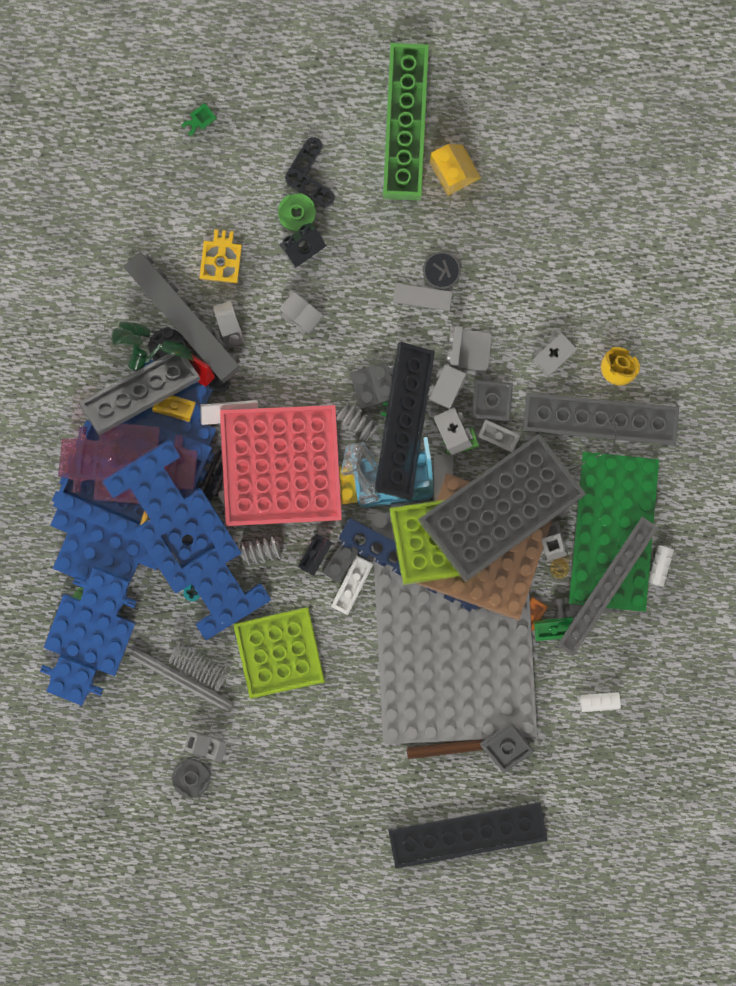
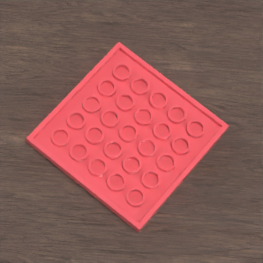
M335 405L220 410L226 526L342 520Z

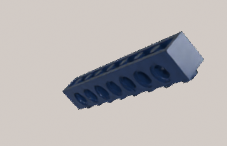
M349 518L339 536V539L342 540L341 545L349 549L352 546L359 549L358 554L366 558L369 555L376 558L375 562L383 567L387 564L393 567V572L401 576L399 561L393 563L389 560V554L397 552L395 541ZM358 534H363L366 537V541L362 545L355 542V536ZM374 543L382 544L383 550L381 553L376 554L372 551ZM426 588L427 590H429V591H431V592H433V593H435V594L437 593V591H435V590ZM446 594L443 597L452 603L455 600L462 603L460 607L469 612L472 609L477 610L478 608L476 605Z

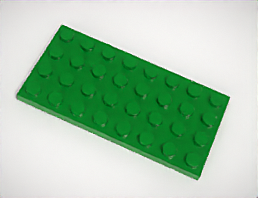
M582 452L581 464L586 463L581 465L579 485L586 495L578 500L568 604L582 606L585 604L641 517L654 524L659 459L603 454L595 458L602 453ZM652 538L606 608L646 612Z

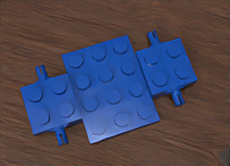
M93 567L87 580L75 577L73 584L83 587L82 598L79 600L67 594L63 595L44 645L45 649L61 655L54 668L43 664L40 672L50 675V683L46 692L83 706L90 692L99 696L102 695L104 688L93 685L97 670L116 676L136 624L132 620L119 616L123 604L135 608L137 600L127 597L130 581L96 567Z

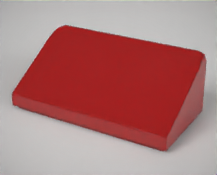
M193 356V362L191 360L189 362L200 376V380L197 382L206 387L215 378V375L209 365Z

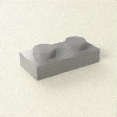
M486 419L478 434V438L510 453L513 452L520 437L519 434Z

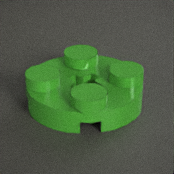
M304 194L287 195L278 206L280 223L289 231L297 232L302 225L313 224L315 221L316 210L314 203ZM300 208L301 216L293 217L294 213L292 212V210H298Z

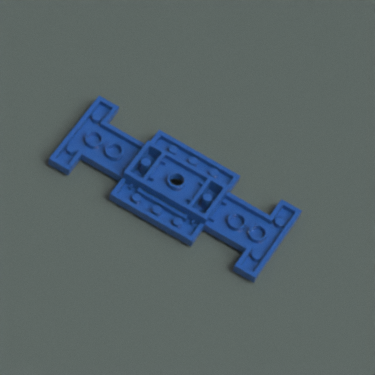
M169 439L102 480L113 498L129 488L132 490L150 518L134 528L135 533L175 594L191 584L194 586L211 614L195 623L204 639L208 640L271 601V598L261 583L244 593L226 563L240 555L241 551L201 488L185 498L181 495L164 468L180 458L179 453ZM191 535L193 537L192 542L189 544L183 543V536Z

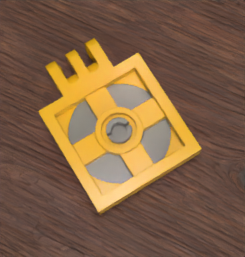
M215 229L213 242H203L199 279L238 284L242 245L233 244L234 231H230L229 238H226V230H222V236L218 237L219 230Z

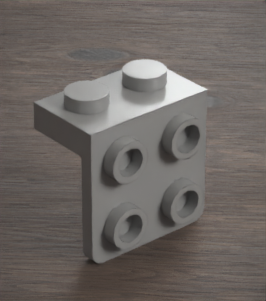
M455 326L454 331H450L449 342H452V350H448L447 361H450V367L486 371L489 364L492 335L486 332L462 330L463 327Z

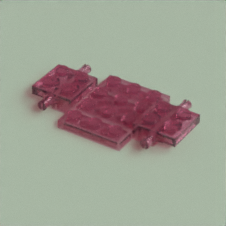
M119 424L101 434L99 441H91L86 439L87 427L79 426L78 438H62L58 477L74 480L72 492L81 493V481L95 480L94 500L140 504L130 488L113 498L102 480L158 447L160 427ZM175 435L174 447L179 453L180 458L164 468L178 490H194L198 451L183 448V436Z

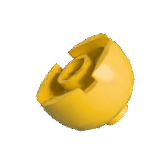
M613 347L606 352L601 361V373L611 384L617 386L626 385L632 382L640 371L638 359L635 356L632 358L629 355L630 351L627 349Z

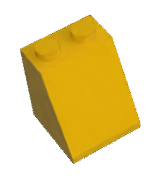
M447 144L430 155L429 164L447 196L481 178L463 145Z

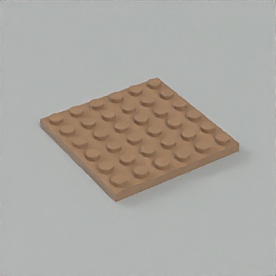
M446 473L437 501L446 500L470 482ZM552 520L467 582L459 576L415 584L519 621L543 550L541 539L547 537Z

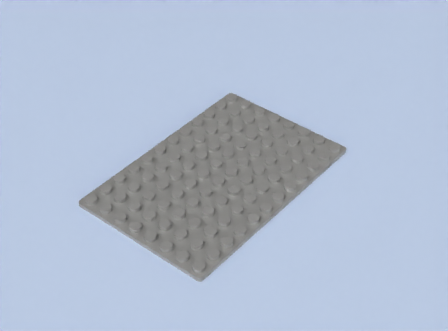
M390 513L373 514L372 530L395 541ZM374 543L373 552L376 554L381 553L383 550L382 544ZM397 552L389 554V560L393 563L398 562ZM374 558L383 742L385 744L487 739L509 722H512L524 737H535L537 735L529 593L519 621L479 606L477 610L472 609L469 612L460 607L462 603L456 600L452 603L444 599L445 594L437 592L435 594L427 590L426 587L415 583L403 585L402 577L392 571L393 567L387 564L383 567L375 562L376 558Z

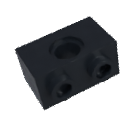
M311 223L302 225L296 233L285 237L282 243L279 244L295 268L327 246ZM305 241L304 245L299 247V244Z

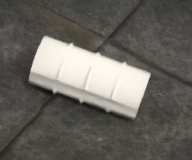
M658 545L649 575V583L664 587L674 549Z
M619 692L580 695L581 712L621 709Z

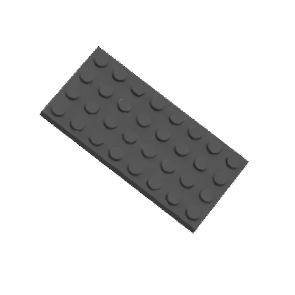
M538 434L423 515L418 521L462 579L467 582L576 503L586 493L540 434Z

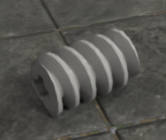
M349 402L338 414L336 420L344 419L342 425L349 424V431L355 429V436L361 434L360 441L368 440L380 425L378 424L373 427L374 420L372 419L367 422L368 415L366 414L361 417L362 410L355 411L357 405L354 404L350 407Z
M271 536L270 542L263 538L262 544L256 539L254 546L251 541H248L247 547H245L243 542L240 543L243 564L246 561L248 565H251L252 559L256 564H259L260 558L263 562H267V556H269L271 561H274L275 555H277L278 559H282L279 540L276 541L273 536Z

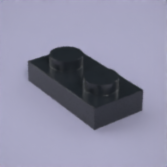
M316 534L298 568L314 576L332 542Z

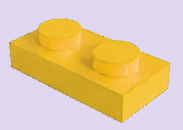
M172 395L154 405L153 412L190 422L196 402Z
M353 465L339 466L341 505L358 503Z

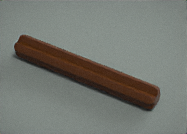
M482 740L407 748L408 759L481 751L483 750L480 745Z

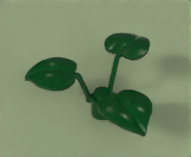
M121 321L119 323L120 328H115L112 331L111 340L113 346L119 344L133 346L128 367L134 371L143 368L145 362L149 363L159 349L172 355L187 358L193 362L194 358L190 351L184 345L173 341H164L163 344H159L147 357V352L139 347L143 345L141 336L149 337L151 332L142 324Z

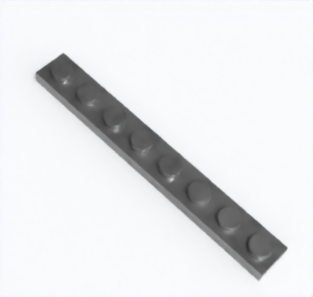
M643 517L640 518L557 647L574 657L658 529L656 525Z

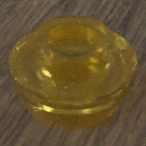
M555 560L550 565V572L555 578H564L569 573V565L564 560ZM558 565H561L563 567V571L561 573L557 572L556 567Z

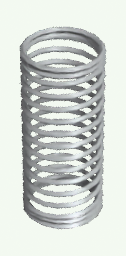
M180 642L168 662L170 664L174 662V666L177 665V668L181 667V670L185 669V673L189 671V675L192 674V677L196 676V679L200 678V681L204 679V684L208 681L207 686L211 684V688L215 686V690L219 691L230 670L224 668L216 680L222 666L213 677L219 665L218 663L209 675L215 664L214 661L204 675L211 662L210 659L200 673L208 657L205 658L197 670L204 657L202 655L193 668L200 655L199 652L189 666L197 652L195 650L186 663L193 650L191 648L182 661L189 646H187L177 661L185 646L184 643Z

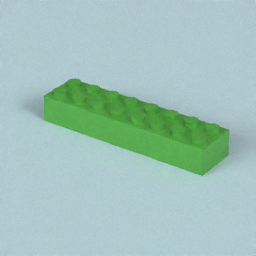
M390 43L383 199L421 201L429 49L427 44Z

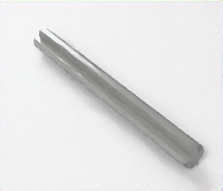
M134 648L130 654L132 659L226 711L231 710L234 704L232 701L139 649Z

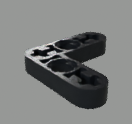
M311 137L305 142L287 171L285 181L289 187L308 196L317 204L323 207H330L335 201L334 193L307 176L322 150L321 141L316 137ZM316 142L318 149H313L311 155L314 157L311 158L308 154L304 153V151L308 153L310 151L309 144H314ZM301 158H307L309 165L307 167H300L298 161ZM295 174H297V179L301 182L303 178L306 179L302 183L301 188H298L300 186V183L294 181L293 183L290 182V175L294 176ZM311 183L315 186L313 193L305 191L304 188L307 184ZM319 188L322 189L320 193L324 196L330 194V202H322L323 198L320 195H318L317 198L314 197L317 195Z

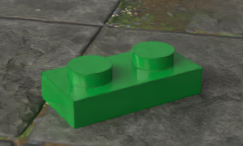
M572 617L535 620V641L562 639L573 622Z

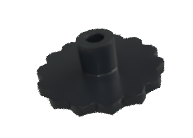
M214 373L215 378L208 384V388L218 393L226 392L230 385L229 379L223 383Z

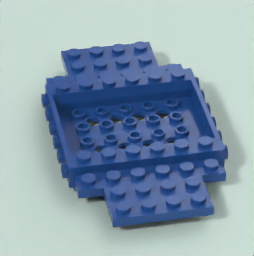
M150 360L149 363H146V362H145L144 367L147 366V365H149V364H151V363L154 362V361H153V360ZM196 382L173 395L196 402L190 422L153 412V406L101 435H98L90 421L87 420L83 427L84 435L82 439H78L75 445L77 451L74 456L70 457L67 464L69 467L67 474L64 473L60 480L62 486L59 492H55L52 502H54L53 506L57 510L50 526L67 533L52 569L73 578L77 576L87 580L93 567H96L130 581L129 586L139 564L157 571L158 566L134 531V528L138 527L141 523L144 509L140 503L137 505L131 503L132 490L129 488L124 491L121 497L113 498L106 487L98 490L95 482L98 479H106L132 463L128 459V454L131 451H136L140 458L170 439L180 455V458L167 465L172 466L174 469L173 475L170 476L184 498L198 490L199 482L203 481L207 474L205 467L207 463L211 464L215 454L212 452L213 448L210 445L217 429L206 424L202 425L200 422V404H207L213 392L212 389L208 388V385L205 387ZM113 444L121 446V452L117 455L112 454L110 451V447Z

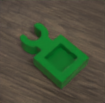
M203 103L190 114L191 121L183 122L182 128L185 129L187 126H191L192 130L188 132V135L193 136L198 127L203 131L217 120V117Z

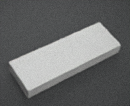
M258 401L200 404L201 424L220 423V410L257 409Z
M356 555L331 605L332 608L346 615L349 614L373 563Z

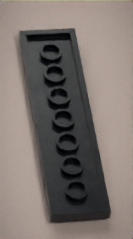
M399 342L397 345L375 492L407 500L412 499L435 351L404 342Z
M541 802L388 829L395 869L548 841Z

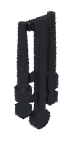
M220 449L202 481L203 483L199 486L205 492L204 494L209 502L212 500V496H218V490L223 485L222 459L215 474H213L220 454L222 455V450Z

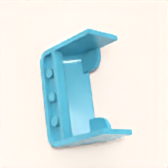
M427 437L423 438L425 451H419L411 500L375 492L378 468H373L371 461L367 459L356 460L355 448L351 447L357 500L361 507L367 508L390 505L391 503L427 500L434 495L431 456Z

